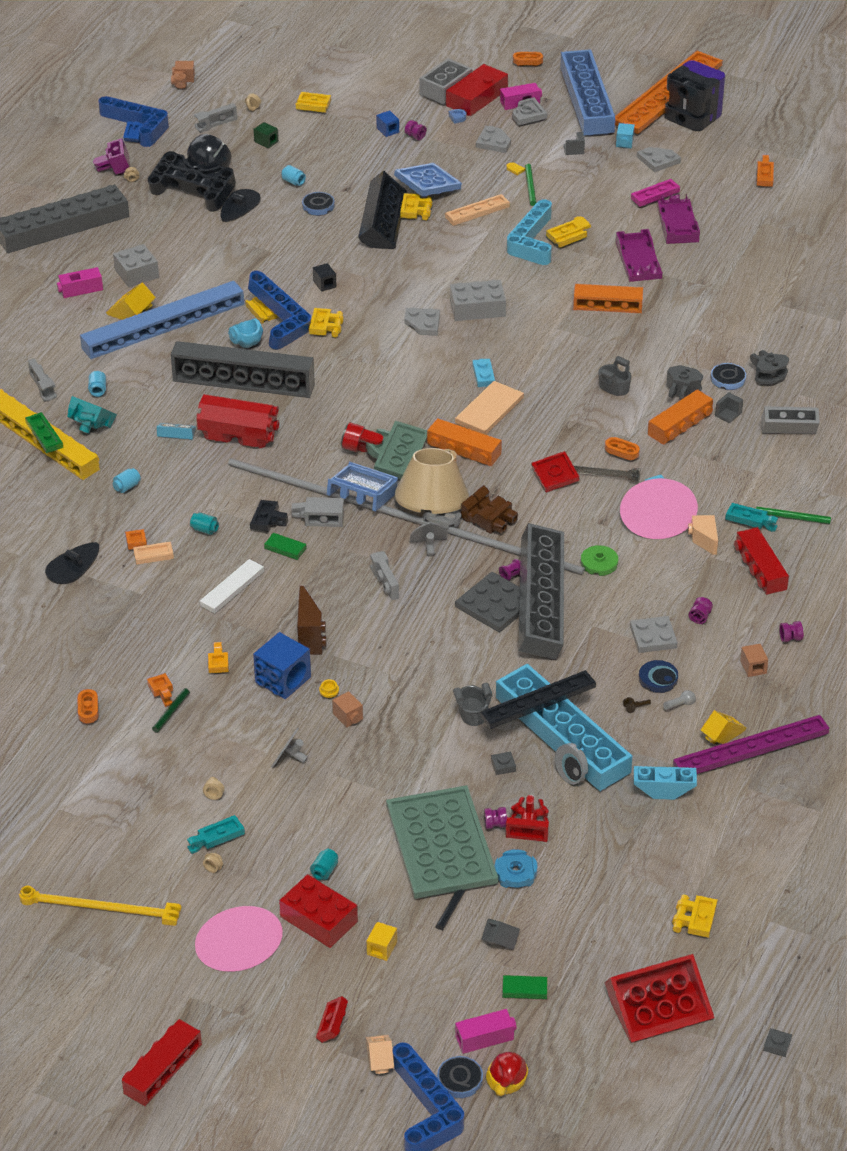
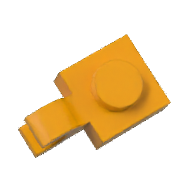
M214 642V653H208L209 673L229 672L228 652H222V642Z

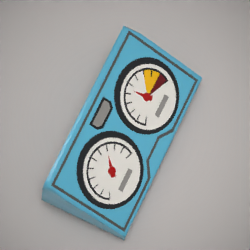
M160 423L156 427L157 436L193 439L196 426Z

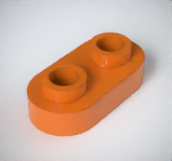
M516 52L513 54V63L517 66H539L543 63V54L540 52Z
M610 437L605 441V451L609 454L627 460H634L639 457L640 448L635 443L617 437Z
M92 689L82 690L77 696L78 718L83 723H93L99 717L98 695Z

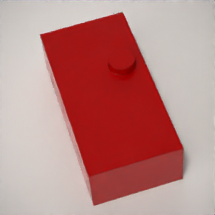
M486 64L481 65L446 90V106L454 110L462 109L466 112L467 116L471 117L499 97L500 89L508 87V74Z

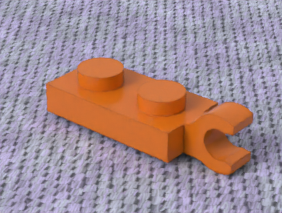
M763 155L762 161L757 163V186H773L774 162H769V155Z

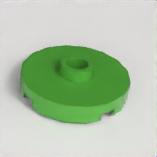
M595 545L588 547L581 554V566L589 574L599 573V576L611 574L617 569L618 555L610 547Z

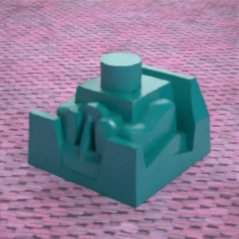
M74 396L71 397L68 406L67 417L80 422L79 430L88 434L91 427L95 429L103 426L111 428L117 414Z

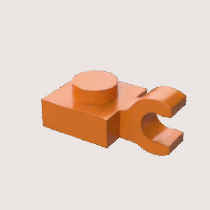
M166 673L148 678L147 684L154 697L160 695L164 706H170L172 703L170 697H172L173 685Z

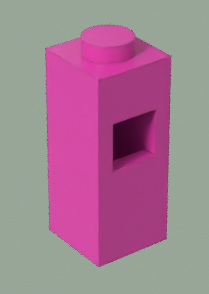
M536 83L500 89V103L504 110L517 108L519 101L533 97L540 104V98L542 97V90L538 88Z
M98 267L58 275L59 282H56L57 290L62 293L63 298L103 290L102 276Z
M507 1009L455 1023V1037L462 1054L514 1040V1030H517L516 1021L513 1016L510 1017Z

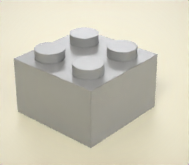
M144 244L113 254L115 271L128 288L159 278L158 261Z

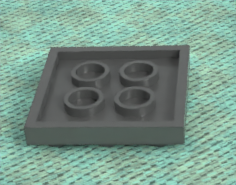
M492 571L455 601V607L500 633L519 617L520 587Z

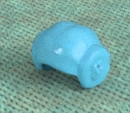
M253 318L231 326L228 334L230 340L235 345L239 344L243 348H249L258 344L261 340L263 328L260 321Z

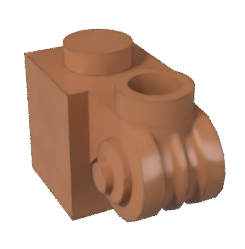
M194 61L175 62V67H172L171 85L182 89L187 86V82H194Z

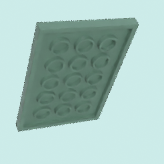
M467 785L386 800L387 810L414 899L455 892L460 889L466 890L498 884V875Z

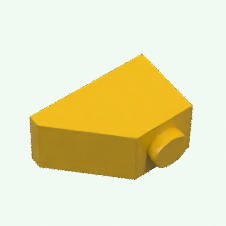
M716 710L712 712L701 728V731L706 734L705 738L713 744L716 742L725 744L746 730V727L734 717Z

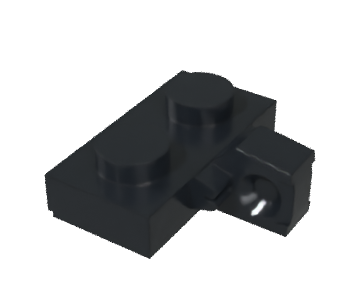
M260 500L250 522V529L268 531L271 525L286 526L288 523L287 513L277 511L279 508L278 501Z

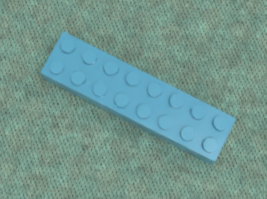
M525 664L496 681V699L503 703L550 683L529 664ZM569 699L519 718L555 752L558 747L567 743L577 745L576 748L583 751L588 762V773L585 774V777L599 791L632 772L633 756Z

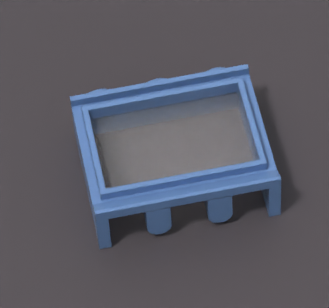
M349 461L348 465L331 479L328 478L327 495L331 496L341 487L340 497L346 499L349 496V491L353 490L357 492L356 502L360 505L365 502L366 495L373 497L372 511L376 512L395 495L398 477Z

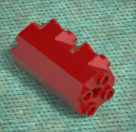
M203 394L199 402L198 408L201 411L200 414L197 413L196 417L197 430L202 431L207 440L227 443L233 437H236L240 445L264 448L267 443L273 442L274 432L279 429V420H277L278 406Z

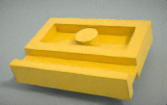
M301 92L295 104L296 109L326 113V109H328L331 102V95Z
M572 220L546 230V236L553 243H557L560 248L586 238L587 231H583V228Z
M257 297L252 298L251 301L245 300L246 307L261 324L265 320L271 321L279 318Z

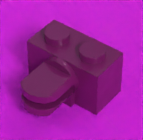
M120 138L108 142V148H105L106 154L93 160V164L98 172L113 168L115 175L123 174L130 167L129 153L123 139Z

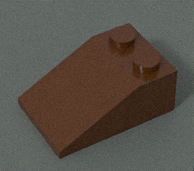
M300 586L297 621L298 643L309 648L310 655H322L323 647H326L327 643L326 635H323V633H326V621H322V612L305 587Z

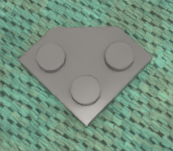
M533 97L519 101L518 107L512 112V118L518 125H525L530 122L547 119V112Z
M485 126L476 141V148L506 153L511 145V139L501 128L494 126Z
M648 147L637 151L636 155L653 172L681 163V157L669 149Z
M406 308L405 324L408 327H414L419 335H438L440 309Z

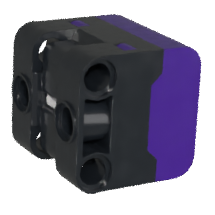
M687 61L668 74L667 90L669 91V101L665 104V119L693 131L699 132L704 130V128L722 115L725 73L697 61Z

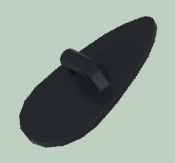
M239 189L231 193L222 206L220 213L221 221L230 222L253 210L261 201L260 194L251 189Z
M91 542L71 550L68 549L65 553L50 561L45 569L47 579L56 584H69L78 580L96 560L100 548L99 544Z

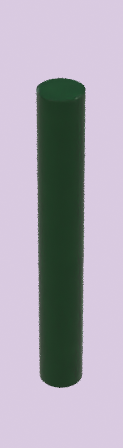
M183 688L154 724L152 730L155 733L162 729L190 694L187 688Z

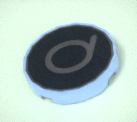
M719 364L712 369L711 381L719 388L722 386L727 390L737 389L744 385L746 372L741 366L736 364Z

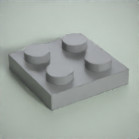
M669 616L630 621V628L639 653L677 648L678 642Z

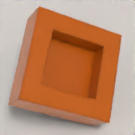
M144 529L125 532L128 550L133 549V547L147 545Z

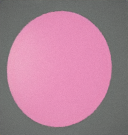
M664 478L650 479L635 485L625 494L620 505V515L626 527L633 533L649 539H665L682 533L688 528V523H691L692 516H696L698 511L697 500L688 487L675 480Z
M240 906L227 909L210 918L199 930L195 940L196 954L205 965L216 970L232 972L252 968L267 960L276 951L282 940V925L273 913L260 907Z

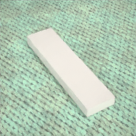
M250 559L247 560L202 598L200 606L215 614L264 572V567Z

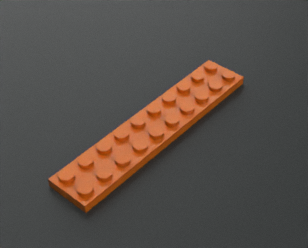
M696 51L670 73L687 61H697L714 69H719L723 64V60ZM668 74L615 116V125L618 126L619 123L634 124V133L639 134L665 113V104L669 101V91L667 90Z

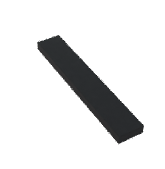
M584 670L480 712V717L491 730L596 688V681Z

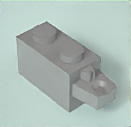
M306 497V502L292 503V517L305 518V526L343 527L344 498Z

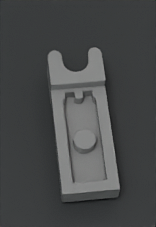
M233 103L211 111H202L194 114V117L199 121V123L195 124V128L202 133L209 131L212 127L237 120L236 105Z
M35 359L28 360L30 376L38 386L39 395L42 400L50 401L55 399L57 396L53 389L55 387L53 380L47 374H44L41 364L38 365Z
M380 551L371 554L370 558L373 565H370L374 576H377L378 581L383 583L385 594H388L391 600L399 599V584L389 568L386 553Z

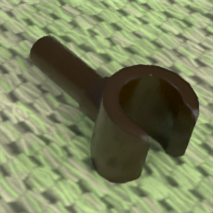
M627 697L623 700V706L626 707L628 713H633L639 706L651 704L650 699L635 702L633 698Z

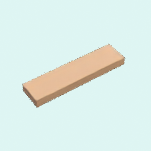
M500 194L446 212L445 218L454 226L510 207V202Z

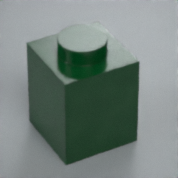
M263 122L253 129L255 143L269 149L279 142L278 128Z

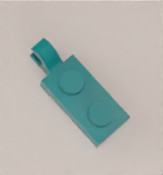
M731 503L726 512L725 520L760 529L764 525L767 530L775 532L778 525H775L778 517L768 516L767 511Z
M236 815L198 829V835L187 839L190 844L187 848L191 854L198 852L204 845L207 849L244 835L245 828Z

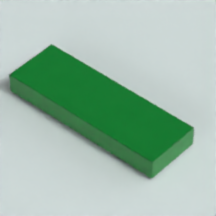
M42 412L25 418L26 424L46 453L64 448L63 442Z

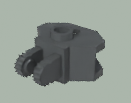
M764 350L759 352V356L755 353L750 355V361L756 367L755 380L759 384L771 385L786 378L788 373L786 367L789 363V358L786 355L774 354L772 352L767 353Z
M682 365L669 367L666 383L670 388L669 397L673 398L676 394L679 395V400H682L697 389L702 391L701 381L703 380V375L697 369Z

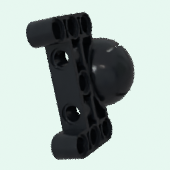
M201 134L190 143L186 159L184 155L174 151L166 152L148 177L151 193L153 195H160L169 186L204 196L206 207L209 211L219 210L236 185L233 169L229 167L232 159L230 149L219 138L209 134Z

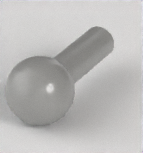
M687 690L682 692L680 697L664 702L663 706L668 710L683 704L692 705L696 701V696L692 691Z

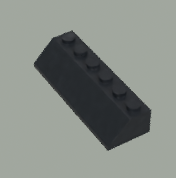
M384 170L370 181L358 238L369 248L394 249L396 248L401 223L400 212L403 197L407 190Z

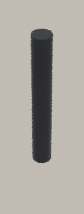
M460 889L455 891L437 922L436 929L444 930L466 890Z

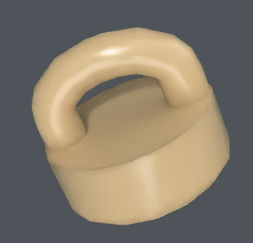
M251 93L246 97L245 104L250 111H255L260 106L261 99L256 94Z
M210 777L203 787L204 795L211 800L220 799L225 791L224 785L215 777Z

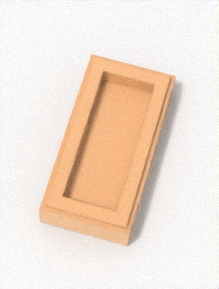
M171 542L133 547L136 565L174 559Z

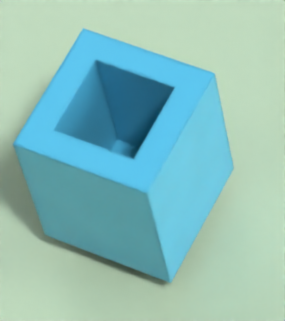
M619 123L616 147L632 148L634 124Z

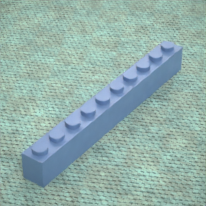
M235 281L222 284L80 335L81 348L90 359L105 355L244 305V292Z

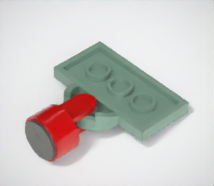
M395 420L391 431L377 428L376 432L366 430L365 426L349 422L344 429L341 446L343 449L356 453L358 451L368 452L377 459L374 470L398 477L401 480L413 454L423 449L427 441V430Z

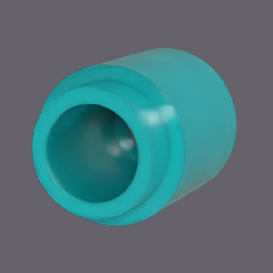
M199 512L192 515L190 527L196 531L212 535L214 532H217L219 522L217 517Z
M328 848L321 851L310 866L312 875L318 880H327L338 864V854Z

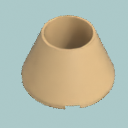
M437 448L416 451L395 490V500L398 504L406 509L420 513L421 509L432 510V514L453 512L461 509V503L469 498L468 490L453 454Z

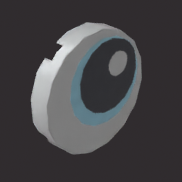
M567 743L558 747L555 754V763L562 779L569 784L575 785L585 780V774L588 773V762L583 751L576 748L577 745Z

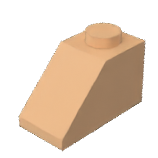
M715 515L692 516L691 523H688V535H692V542L711 554L717 555L718 536Z
M388 1035L365 1037L371 1071L375 1070L376 1074L388 1073L389 1069L394 1068L390 1037Z

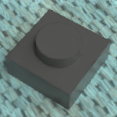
M511 752L491 755V762L496 775L516 772V764Z
M770 1028L764 1044V1051L786 1057L792 1040V1034Z

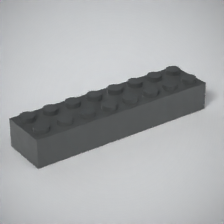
M114 184L57 202L47 203L30 210L17 212L13 215L0 217V244L8 254L130 217L128 200Z
M180 341L175 342L171 352L173 382L304 398L311 397L315 386L314 357Z
M528 523L521 537L518 651L556 660L564 645V532Z

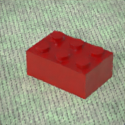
M308 874L279 900L281 918L329 948L358 922L357 904Z

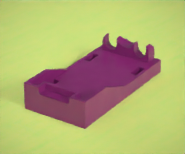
M679 194L670 195L668 200H664L662 195L661 200H657V207L666 244L699 242L700 230L687 194L685 199H680Z
M641 229L638 233L625 234L624 231L616 232V246L629 282L662 279L663 273L655 254L649 229Z

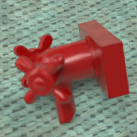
M528 795L526 797V808H524L522 804L525 798L520 797L518 803L511 806L513 814L511 817H507L506 838L548 842L549 820L547 816L549 810L544 805L543 800L538 799L540 807L534 809V796ZM517 814L521 815V819L516 818ZM538 817H543V821L537 820Z

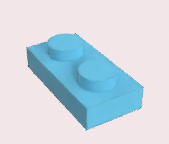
M490 359L472 360L478 387H487L495 381Z

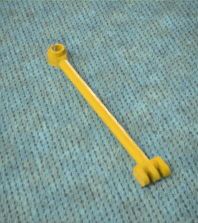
M31 886L22 887L19 893L20 902L23 905L44 902L162 917L163 925L171 926L177 925L179 912L182 908L180 904L169 902L166 903L165 909L42 894Z

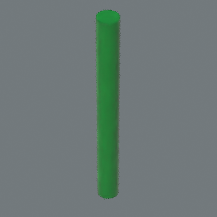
M526 164L525 171L530 205L534 206L536 204L532 168L531 164Z
M756 507V509L767 511L768 516L830 524L831 517Z

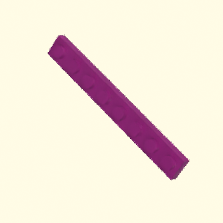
M817 715L673 759V766L696 768V772L699 774L829 734L830 728L821 715Z

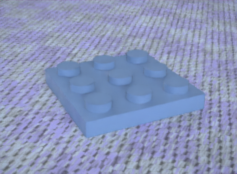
M435 163L396 169L394 172L395 177L423 197L447 191L453 192L454 190L461 189L462 186L460 181Z

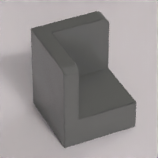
M576 132V140L565 141V155L584 154L585 139L583 132Z
M728 392L717 401L715 417L731 423L742 413L743 399Z
M487 919L481 940L514 949L520 929L501 921Z

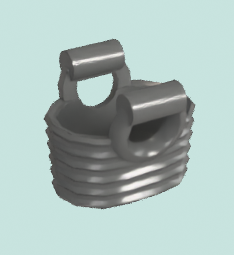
M617 356L614 364H606L600 367L598 370L600 388L616 396L627 394L630 390L632 377L629 372L630 361ZM618 364L624 366L625 371L619 370Z
M483 683L481 685L482 688L468 685L461 689L459 687L453 689L464 723L471 726L483 724L484 721L480 717V712L488 709L493 696L488 683Z

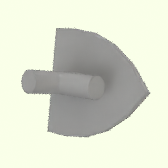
M428 522L419 526L411 533L409 542L426 541L427 555L433 556L435 555L434 540L447 539V531L437 523Z
M298 727L272 764V768L284 751L302 763L308 757L299 751L304 744L301 739H297L293 746L289 744L299 730Z

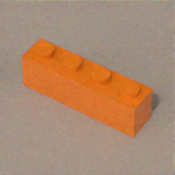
M575 284L573 310L642 313L643 287Z
M698 389L649 420L648 435L661 444H666L709 416L713 411V399Z
M438 418L427 430L428 445L443 450H453L459 456L488 466H492L502 453V440Z

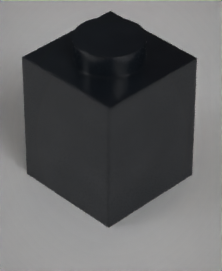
M328 263L312 267L313 282L321 292L337 287L336 273Z

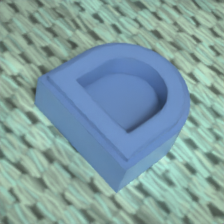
M462 109L450 110L449 117L454 124L464 122L466 120V112Z

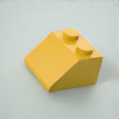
M142 282L125 293L106 311V314L121 320L142 313L143 310H148L153 305L151 302L156 297Z

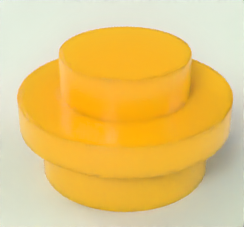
M324 680L319 687V692L323 697L332 698L338 695L339 686L334 680Z

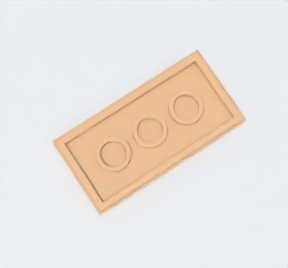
M493 381L455 418V423L486 435L524 398V393Z

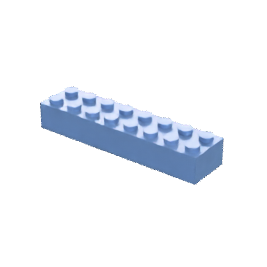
M591 49L561 52L560 69L583 135L591 136L594 134L614 133L615 115Z

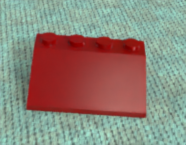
M693 954L610 977L605 982L611 1004L630 1043L715 1018Z

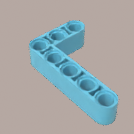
M546 199L539 200L507 236V253L509 255L540 265L551 263L552 246L546 242L534 239L551 219V201Z

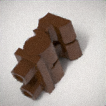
M483 485L461 503V517L466 522H472L474 525L477 523L480 528L486 529V532L492 534L494 531L502 534L507 529L508 523L506 521L514 524L518 520V513L512 509L511 502L506 501L499 495L494 500H490V492Z

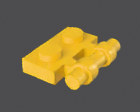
M404 193L400 212L401 218L417 219V215H421L423 220H427L431 214L432 198L430 196L420 198L419 194Z
M314 308L309 334L327 335V331H331L333 337H338L344 320L343 312L338 311L335 314L331 313V309Z
M681 895L676 905L677 914L674 915L672 920L673 931L679 933L682 927L688 926V934L709 938L718 899L696 895L694 902L689 901L688 895ZM688 911L692 912L691 916H687L685 914Z

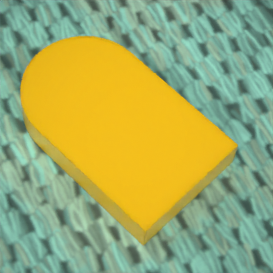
M513 162L506 165V169L517 176L525 171L524 167Z
M577 216L574 218V221L583 230L591 228V224L584 217Z

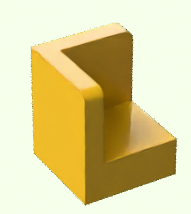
M377 922L366 940L367 955L387 961L397 944V928Z

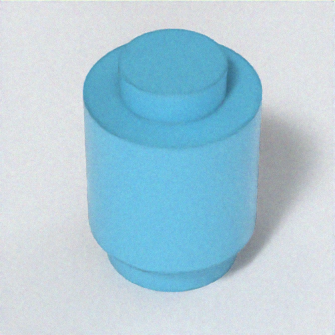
M291 165L284 167L281 173L283 180L295 186H301L306 179L303 171Z
M94 371L89 375L88 390L91 395L99 397L106 391V375L101 371Z
M127 469L115 476L112 484L116 491L124 493L136 486L141 477L136 469Z

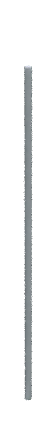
M233 458L229 459L228 464L327 495L326 487ZM335 491L330 497L341 498L340 492ZM352 495L344 499L346 502L369 509L373 507V502L365 500L361 505L356 502L357 497ZM384 505L377 510L378 512L420 525L428 523V520L424 521L423 517ZM452 526L446 528L449 534L521 556L520 547ZM564 561L565 570L581 575L584 574V567Z

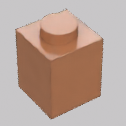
M761 643L742 647L740 662L747 676L767 674L768 658Z
M349 691L332 699L333 714L346 728L363 719V705Z

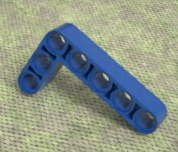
M103 96L98 100L99 112L102 117L126 123L127 121L143 123L139 128L140 145L143 147L154 145L169 127L168 113L165 110L108 96Z
M258 270L252 271L248 282L249 291L283 320V322L271 329L269 346L272 349L278 350L308 333L311 315L263 272Z
M404 1042L396 1044L393 1047L394 1069L431 1114L430 1117L405 1131L404 1151H432L463 1133L464 1111L411 1045Z

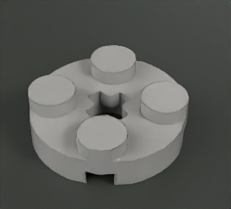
M424 510L423 520L437 523L446 529L449 528V525L454 524V527L460 524L461 513L459 510L449 513L432 514V510Z

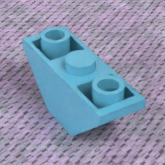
M634 766V785L653 799L675 800L697 786L696 768Z

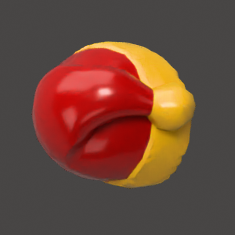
M504 1052L497 1055L487 1069L486 1080L488 1085L495 1091L497 1096L517 1092L526 1082L528 1076L527 1064L520 1055L514 1052Z

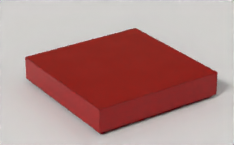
M565 451L531 463L532 469L546 493L580 481V477Z

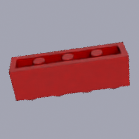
M756 527L737 532L736 540L734 541L735 549L740 552L743 562L750 569L751 575L755 576L758 586L763 589L766 595L787 590L789 575L759 528Z
M178 1019L174 1025H170L160 1040L153 1043L145 1056H141L137 1064L124 1074L122 1078L123 1094L146 1106L201 1047V1031L181 1019Z

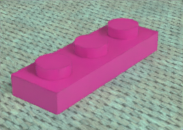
M672 179L631 193V200L641 207L660 200L662 195L665 198L680 192V186Z

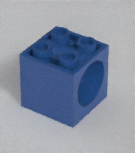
M278 632L253 653L255 682L284 699H287L311 678L310 649L281 632Z

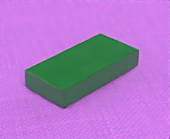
M273 533L264 543V549L296 560L307 549L305 543Z
M503 975L502 998L547 999L548 977Z

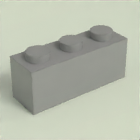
M765 406L761 416L762 433L816 434L820 424L819 408Z

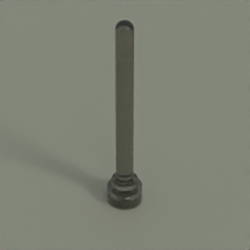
M573 465L577 473L628 478L633 483H639L640 468L624 471Z

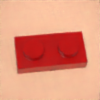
M343 996L326 1004L316 1035V1039L321 1043L334 1039L340 1032V1025L346 1014L348 1000Z

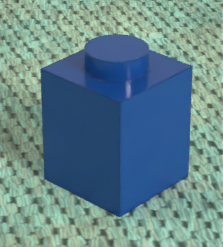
M390 110L377 114L376 128L385 137L400 133L399 118Z

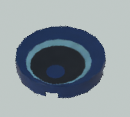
M663 660L649 661L642 665L639 670V682L645 689L646 687L649 688L651 692H668L678 683V670L674 665Z

